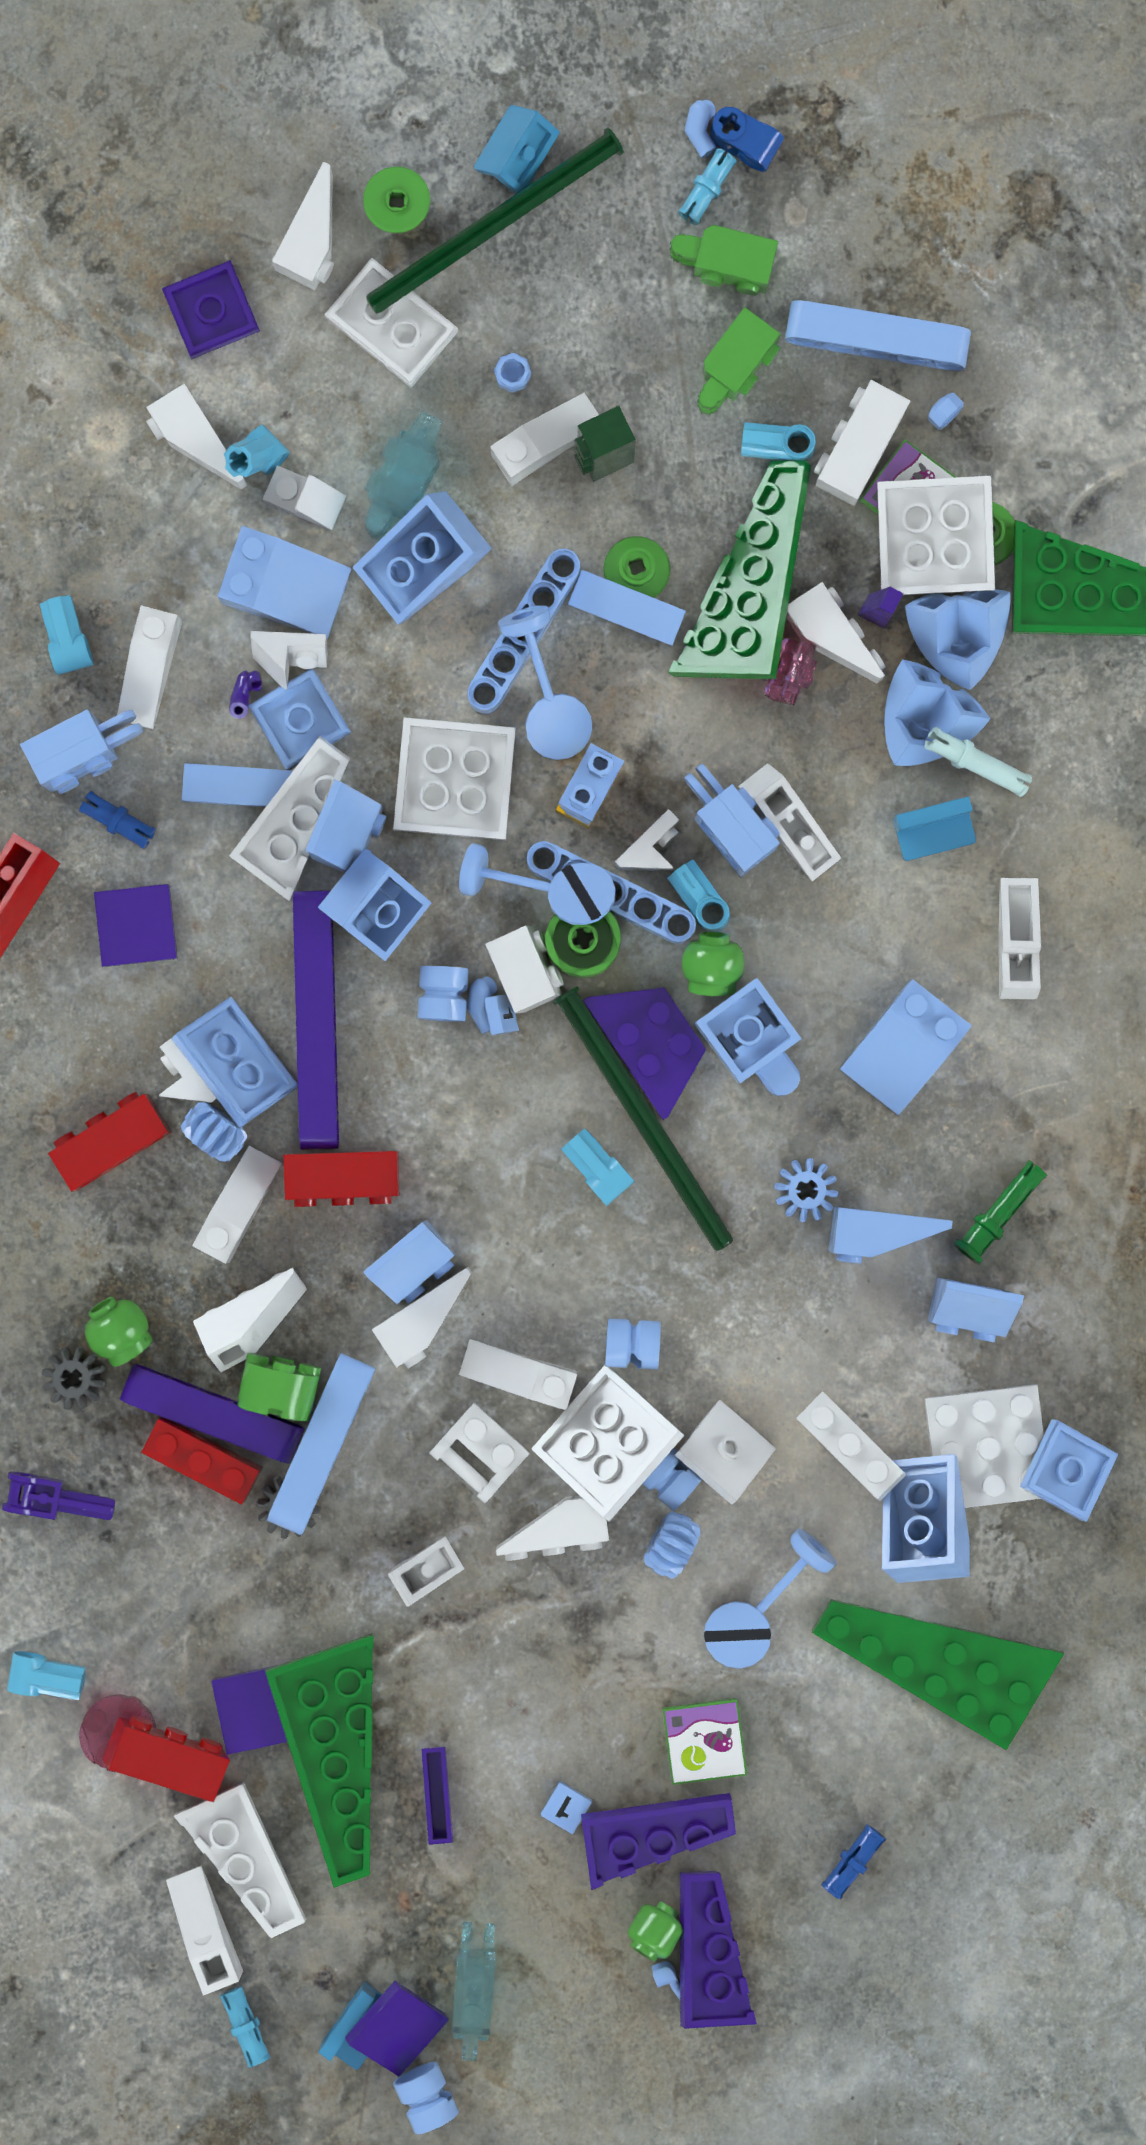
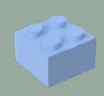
M364 849L318 908L359 942L386 961L432 902L391 867L367 849Z

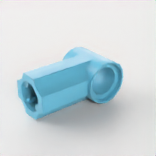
M744 422L741 456L773 460H806L809 462L815 452V435L810 428L801 424L788 427ZM795 437H802L808 441L809 447L802 453H796L789 448L788 443Z
M263 424L254 429L244 440L231 445L224 453L226 459L225 469L233 477L238 475L248 477L261 470L265 475H269L275 471L277 465L280 466L286 460L290 451Z
M70 595L58 596L40 603L43 620L50 643H47L48 651L56 675L93 666L91 650L86 635L81 632L72 597Z
M694 859L685 863L667 877V880L704 931L720 932L728 926L730 911L727 903L719 896ZM716 905L723 910L724 916L720 922L709 924L703 920V911L708 906Z
M585 1128L561 1148L586 1178L585 1182L606 1206L635 1182L613 1156L609 1157L599 1142Z
M13 1652L7 1684L8 1692L25 1696L45 1694L74 1700L80 1699L86 1675L85 1666L46 1660V1656L32 1652Z

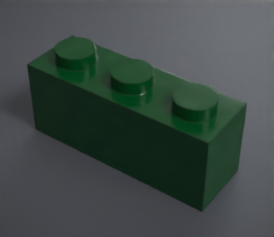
M619 405L578 425V437L574 439L576 444L574 447L576 452L574 457L582 474L590 473L593 482L634 463L636 439Z

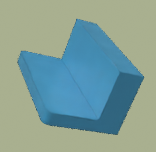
M511 105L476 161L474 169L479 173L496 177L512 193L517 194L530 184L560 132L538 111Z
M969 796L896 815L893 818L903 860L910 861L974 844L976 837L970 818V813L973 810Z
M364 1981L321 2042L318 2053L329 2061L334 2056H337L355 2070L359 2069L367 2056L349 2046L345 2036L380 1998L382 1993Z

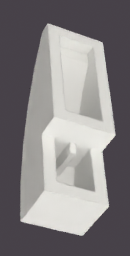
M1000 878L999 999H1037L1041 989L1039 960L1041 933L1038 878Z

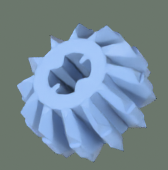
M198 1102L184 1117L185 1120L181 1125L182 1132L185 1137L192 1141V1144L198 1146L212 1158L215 1157L223 1162L230 1161L234 1155H237L247 1138L243 1127L239 1128L226 1112L221 1111L208 1102Z
M807 1158L805 1171H802L800 1163L794 1160L791 1162L795 1172L793 1176L785 1169H781L779 1172L783 1178L788 1180L787 1185L775 1183L774 1189L786 1190L787 1195L777 1198L776 1203L778 1205L788 1201L792 1203L785 1211V1215L788 1217L792 1216L799 1207L798 1217L800 1222L806 1221L807 1209L811 1210L815 1220L821 1219V1213L817 1206L821 1205L827 1211L833 1209V1206L825 1201L824 1198L825 1196L838 1197V1191L826 1190V1185L836 1182L837 1179L834 1175L828 1176L825 1179L821 1178L828 1168L826 1164H821L814 1173L812 1172L814 1166L813 1159ZM811 1180L815 1184L812 1190H816L813 1198L804 1197L801 1200L797 1196V1193L801 1191L796 1190L799 1182L807 1184Z
M674 1511L663 1517L651 1537L644 1554L645 1565L653 1569V1572L671 1579L682 1572L693 1554L700 1536L699 1525L691 1521V1518Z

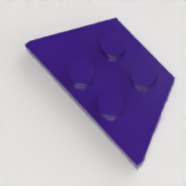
M665 987L585 998L583 1002L662 1120L666 1119L706 1051L696 1033Z

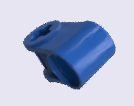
M735 107L720 109L715 114L710 129V137L718 148L725 150L739 158L747 166L760 172L767 171L784 140V136L777 129L752 118ZM728 122L734 125L733 130L729 131L728 134L723 133V127Z

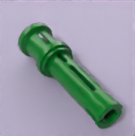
M1028 1160L1026 1162V1165L985 1214L980 1213L973 1219L974 1225L961 1240L956 1239L953 1243L961 1253L974 1263L980 1265L983 1261L981 1256L995 1240H1000L1003 1237L1004 1231L1002 1228L1042 1180L1047 1177V1174L1039 1166H1033L1034 1163Z

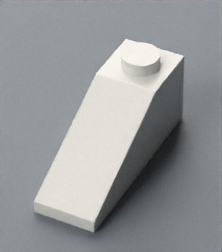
M325 162L322 163L272 260L275 271L314 291L319 282L325 283L334 266V263L331 262L333 175L330 165Z
M185 384L146 407L152 417L146 422L157 440L165 437L170 447L242 490L247 486L243 476L233 477L225 469L226 459L224 453L226 449Z
M582 393L525 423L491 445V456L511 486H513L574 446V439L578 437V425L599 414L585 393Z
M142 605L140 606L130 644L117 715L133 710L136 719L130 724L140 723L142 727L154 729L182 621L176 614Z
M767 763L738 786L739 788L743 787L756 803L754 809L762 819L767 817L775 825L780 833L777 839L811 881H814L841 859L788 781L771 765Z
M248 1146L192 1246L225 1264L230 1263L275 1179L282 1162Z
M466 1267L372 1329L396 1368L404 1363L409 1369L427 1357L423 1350L431 1344L472 1274L469 1267Z
M470 1339L459 1375L530 1400L567 1410L577 1371Z

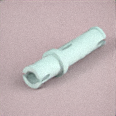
M938 727L933 728L927 737L933 741L926 740L925 749L951 761L952 766L958 769L966 768L1015 793L1019 797L1028 791L1029 787L1023 783L1031 784V775L1025 774L976 749L973 742L967 739L961 741L941 731Z

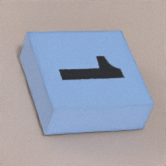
M507 995L484 998L490 1033L492 1035L519 1031L516 1014Z
M559 1781L540 1815L573 1834L581 1821V1814L586 1813L592 1803V1799Z

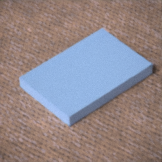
M232 997L220 1003L171 1038L239 1128L246 1125L298 1087V1083Z

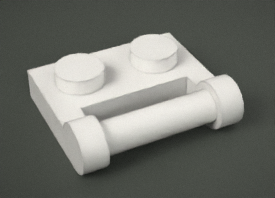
M474 1402L433 1447L429 1454L436 1460L440 1458L474 1488L478 1492L477 1497L483 1503H486L530 1452ZM456 1439L496 1473L489 1482L450 1447Z

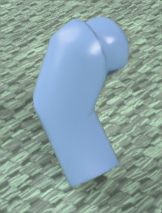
M697 100L689 108L685 125V133L702 159L708 157L717 149L706 131L709 120L716 113L715 106L710 100Z
M488 976L482 979L478 978L471 984L466 1004L469 1014L482 1035L490 1031L484 998L491 997L497 992L496 982Z

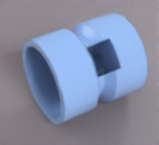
M420 966L419 987L425 990V994L418 998L417 1019L465 1022L467 1001L461 997V993L467 990L469 969L448 966Z
M608 1318L605 1367L626 1368L631 1362L635 1364L637 1369L658 1370L661 1321L639 1320L637 1325H632L629 1319Z
M675 1448L670 1451L642 1484L648 1490L656 1488L658 1490L657 1497L672 1511L676 1510L702 1480L675 1456L677 1452Z
M435 2061L417 2066L402 2074L393 2082L401 2104L409 2105L410 2107L406 2115L415 2134H423L439 2128L459 2114L451 2092L443 2090L446 2080L438 2062Z

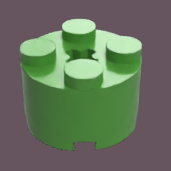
M610 912L599 921L587 925H572L559 919L554 914L546 929L545 943L549 958L561 972L575 978H591L603 973L614 963L620 949L621 933L615 917ZM583 930L585 935L592 934L594 937L593 940L589 941L588 949H582L581 945L573 944L572 940L577 938V931Z
M247 1353L238 1394V1407L263 1415H268V1413L281 1415L280 1418L309 1421L313 1411L321 1367L300 1363L298 1368L294 1365L295 1360L291 1358L273 1355L272 1362H268L269 1357Z

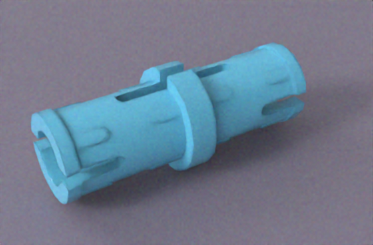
M717 148L703 174L696 176L693 181V190L682 208L678 211V214L687 221L690 217V223L693 225L699 224L712 199L719 197L722 192L720 186L737 162L730 153H727L725 157L723 155L725 150Z
M239 1986L221 1994L219 1997L232 2025L230 2032L233 2037L236 2036L247 2066L252 2067L265 2062L271 2056L258 2028L260 2021L258 2017H254L243 1991L244 1989L242 1986Z

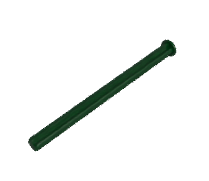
M607 127L604 129L603 136L367 294V303L376 314L382 312L614 154L622 155L624 150L613 131Z
M575 987L553 1001V1004H558L712 1248L715 1251L722 1250L732 1243L733 1238L578 995L579 987Z

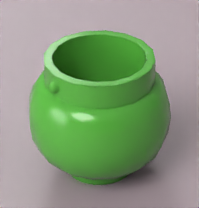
M702 932L699 934L698 940L691 941L685 947L682 956V970L685 978L688 980L689 992L705 996H728L736 993L737 982L740 981L744 973L745 960L742 948L737 943L729 940V934L723 932Z
M109 1297L95 1305L88 1312L91 1319L85 1326L86 1341L95 1354L99 1357L107 1358L113 1367L122 1365L135 1358L153 1341V1338L147 1331L148 1320L144 1311L132 1300L121 1299L116 1301L114 1297Z

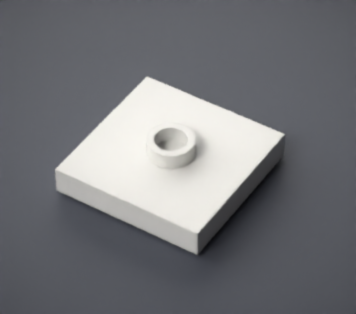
M718 1400L676 1452L675 1456L732 1505L739 1499L776 1448L725 1403Z

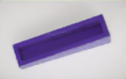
M890 586L868 594L858 616L884 629L904 593Z
M446 1747L424 1748L421 1751L429 1845L453 1843Z

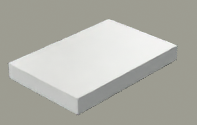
M371 258L324 315L333 325L412 388L457 334L458 328L413 291L376 314L367 303L366 296L394 277V275Z

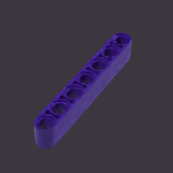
M331 890L293 892L298 1114L301 1150L339 1148L333 920L318 908Z

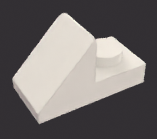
M277 465L262 500L264 503L333 531L347 496L312 475L306 478Z
M251 631L250 639L253 659L285 690H287L289 666H298L303 669L327 668L326 634Z
M668 809L615 861V866L619 870L672 871L673 867L654 847L657 844L662 848L665 847L678 834L674 827L679 823V819Z
M169 1039L160 1046L165 1054L160 1058L165 1067L173 1076L180 1073L182 1078L159 1094V1096L210 1103L218 1101L172 1039Z
M445 1536L413 1557L395 1565L388 1573V1576L408 1607L464 1570V1567Z

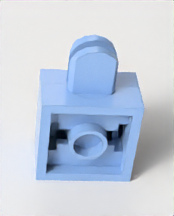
M87 709L21 743L20 746L40 785L50 792L58 790L59 794H63L79 785L78 779L89 773L95 777L110 770L113 767L111 762L118 759L113 748L140 735L143 732V728L140 723L121 729L136 719L133 710L125 711L100 724L98 718ZM121 729L120 731H118V732H116V733H114V734H112V735H110V736L107 737V735H109V734H111V733H113V732H115V731Z
M701 763L695 769L716 797L712 799L691 773L684 777L687 785L704 804V807L696 813L694 820L741 878L777 849L780 844L777 840L780 833L767 817L762 820L753 810L756 805L755 801L743 787L737 790L732 784L724 790L710 771Z
M758 978L695 1022V1026L738 1084L756 1073L767 1090L776 1096L792 1093L798 1087L800 1073L785 1051L802 1038Z

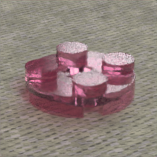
M122 1694L106 1696L94 1703L86 1713L80 1727L79 1740L85 1756L93 1764H98L100 1767L106 1768L107 1771H111L108 1770L102 1758L110 1740L108 1732L112 1731V1724L117 1722L118 1717L130 1720L132 1715L139 1716L153 1723L152 1727L156 1728L152 1713L142 1704L140 1699L135 1696Z

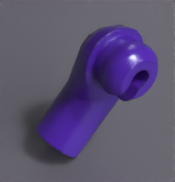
M245 670L238 675L230 697L229 712L232 717L241 719L247 715L250 691H260L262 689L261 673Z

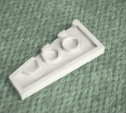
M319 736L229 855L288 901H290L309 857L305 849L334 779L341 781L350 758Z
M244 1782L218 1793L214 1802L203 1800L174 1814L175 1819L193 1837L194 1843L203 1854L205 1853L218 1869V1873L226 1883L232 1886L241 1898V1902L270 1938L305 1923L306 1917Z

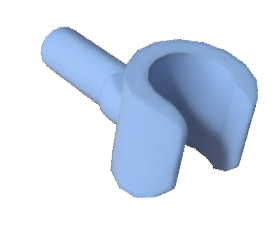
M664 1961L653 1965L651 1968L657 1987L670 1984L672 1991L680 2000V1982L677 1979L672 1963Z

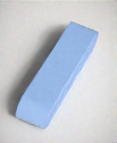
M796 300L790 304L785 341L798 346L943 370L962 371L966 368L971 330L956 325Z
M558 549L551 553L515 610L516 612L536 606L533 599L537 593L548 592L554 597V603L548 608L550 612L549 623L534 633L537 645L580 575V561L578 556L571 550ZM560 560H567L573 565L574 570L569 576L560 577L553 571L554 564ZM503 634L499 636L468 688L469 703L477 713L491 714L500 707L531 657L526 641H521L516 637H506ZM501 655L511 656L515 661L514 668L507 673L499 672L494 667L495 660ZM481 687H490L495 692V698L491 703L482 705L474 699L475 692Z
M546 841L537 842L532 845L527 854V863L530 871L549 883L566 866L575 863H591ZM540 850L550 851L555 857L554 864L548 869H539L533 863L534 855ZM605 870L612 877L613 883L617 884L622 890L621 898L614 902L609 911L610 913L671 943L681 944L692 937L696 927L695 918L692 913ZM644 899L651 901L656 910L653 917L645 920L637 917L634 912V905ZM674 916L684 917L689 923V930L683 936H675L668 929V921Z
M340 1354L276 1496L267 1521L302 1536L376 1369L375 1367L345 1354Z

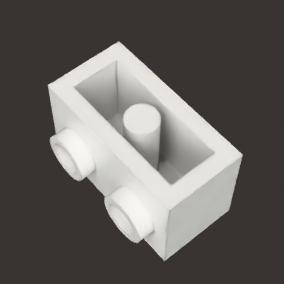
M524 926L485 944L514 1013L527 1012L563 995L560 986L564 985L562 976L555 964L550 966L545 954L547 951L545 937L540 930L536 931L533 926Z

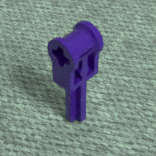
M11 1471L8 1473V1478L11 1480L7 1502L2 1505V1510L6 1512L52 1520L57 1518L58 1512L103 1520H111L115 1510V1500L113 1498L62 1489L64 1480ZM22 1486H24L22 1501H20Z

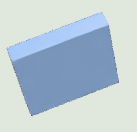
M309 669L290 680L287 690L280 686L249 705L250 710L286 770H290L300 763L319 736L323 737L330 744H334L351 734L314 669Z
M1051 1419L1020 1487L1073 1517L1087 1522L1118 1454L1059 1420Z

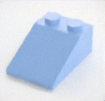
M446 491L427 494L353 566V569L395 622L400 625L465 575L492 548Z
M241 526L217 597L224 605L310 634H326V639L328 640L352 569L280 538Z
M334 779L305 851L314 861L346 873L362 851L368 848L372 835L379 837L387 816L382 815L383 806L348 785Z
M912 979L900 991L841 1066L840 1070L899 1116L947 1059L972 1025Z
M833 1206L828 1251L837 1253L836 1260L862 1264V1256L872 1258L952 1229L953 1221Z
M426 1220L408 1233L363 1273L396 1304L403 1299L410 1304L426 1290L421 1284L433 1274L438 1280L454 1266L450 1259L456 1254Z
M936 1277L928 1322L937 1324L935 1331L958 1335L959 1328L974 1331L972 1337L974 1339L995 1342L996 1335L1007 1336L1023 1303L1024 1295Z
M949 1454L892 1460L906 1476L883 1498L882 1570L897 1583L970 1577V1540L957 1456Z

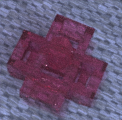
M785 638L782 641L776 679H762L767 681L764 691L767 698L775 702L795 705L800 689H808L813 682V672L817 661L813 660L812 656L816 646L807 641L798 642L790 638Z

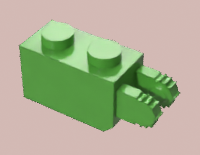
M712 225L704 230L702 238L692 235L685 236L679 233L670 241L671 247L669 250L673 262H681L682 265L694 267V276L700 277L702 283L715 287H720L722 283L737 286L736 290L746 295L756 296L758 292L766 294L777 251V240Z
M746 307L743 308L704 360L703 375L707 383L704 385L703 391H700L699 399L697 400V407H699L701 414H709V416L714 414L727 397L735 401L740 393L746 396L759 379L754 374L760 366L765 364L768 367L781 350L777 345L781 334Z

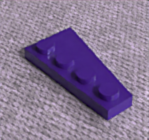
M730 1793L581 1814L591 1890L604 1886L603 1882L618 1876L622 1879L635 1874L636 1869L654 1862L658 1865L671 1860V1856L685 1850L694 1851L736 1834Z
M717 1871L680 1872V1923L683 1927L680 1937V2026L684 2029L757 2024L748 1998L747 1981L743 1976L738 1957L740 1956L738 1944L734 1940L730 1924L732 1919L721 1874Z

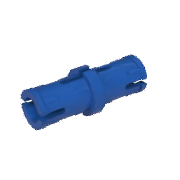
M93 791L87 794L85 797L88 799L87 802L97 808L83 801L79 812L107 826V831L113 835L117 832L142 849L148 846L150 843L148 839L137 832L152 839L156 832L154 827H150L128 814L127 808L123 806L118 808L96 795Z
M867 1824L850 1849L842 1851L840 1854L842 1859L821 1885L830 1894L841 1900L843 1894L859 1873L864 1875L868 1867L866 1864L882 1843L886 1841V1838Z

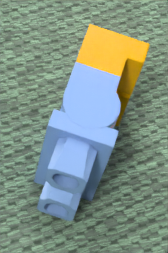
M591 743L563 793L556 812L589 829L623 767L624 760Z

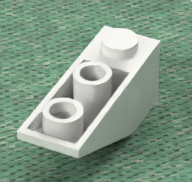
M821 582L788 604L786 619L803 644L876 684L882 681L885 676L882 672L885 668L882 659L874 649L871 651L867 650L861 641L865 637L862 629L853 618L847 620L840 609L844 604L833 587L827 589L823 582Z
M293 1268L274 1275L269 1281L252 1290L242 1292L237 1298L218 1308L207 1311L203 1316L193 1321L208 1357L220 1372L244 1361L247 1353L255 1354L305 1293L307 1288Z
M580 1495L565 1497L497 1545L496 1555H505L506 1561L528 1558L527 1552L542 1550L543 1556L565 1553V1547L580 1545L581 1551L603 1548L602 1542L609 1541L607 1520Z
M202 1865L168 1878L166 1882L184 1944L203 1996L239 1982L243 1969Z

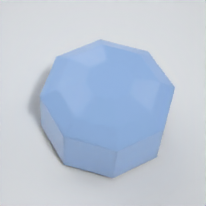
M516 353L500 357L494 369L498 386L511 393L525 389L531 378V370L527 359Z
M949 393L941 397L931 408L928 421L937 430H942L963 409L964 402L955 393Z

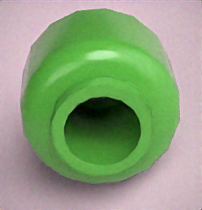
M659 1901L656 1907L650 1904L643 1905L627 1932L629 1939L632 1941L630 1947L654 1962L658 1957L668 1958L683 1932L682 1924L676 1920L679 1912Z

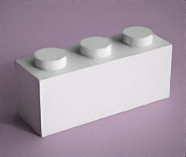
M870 380L866 390L859 387L849 405L850 408L854 409L848 422L841 419L831 438L837 444L831 455L825 452L822 454L814 470V473L819 475L815 486L855 507L903 418L910 400L873 380Z
M823 1391L796 1418L877 1500L881 1501L906 1476Z

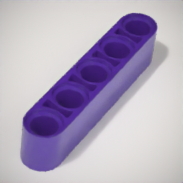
M132 1364L119 1398L121 1401L286 1464L292 1463L305 1430L304 1427L269 1413L268 1415H263L238 1407V1401L139 1364Z

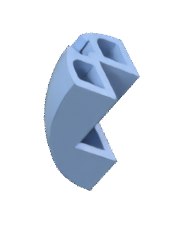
M999 589L965 592L962 596L954 595L953 597L943 595V593H933L918 598L905 606L908 624L917 646L929 663L945 678L963 688L971 690L986 674L998 653L1006 631L1010 611L1009 591Z
M902 659L891 681L885 706V737L890 757L896 766L919 765L937 760L943 756L924 747L926 740L933 741L927 737L933 728L938 727L941 731L961 741L964 739L970 741L985 727L990 717L964 689L955 691L948 685L943 684L939 672L919 663Z

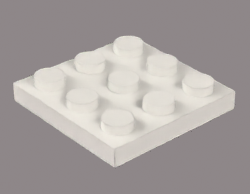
M991 476L877 482L881 590L891 586L904 593L903 595L995 590Z
M404 718L393 830L506 841L516 728Z
M604 1365L567 1407V1410L560 1415L532 1447V1450L603 1518L610 1521L684 1437V1434L615 1371Z
M1037 1384L924 1398L931 1456L949 1454L957 1456L965 1508L1041 1499L1020 1487L1044 1436Z

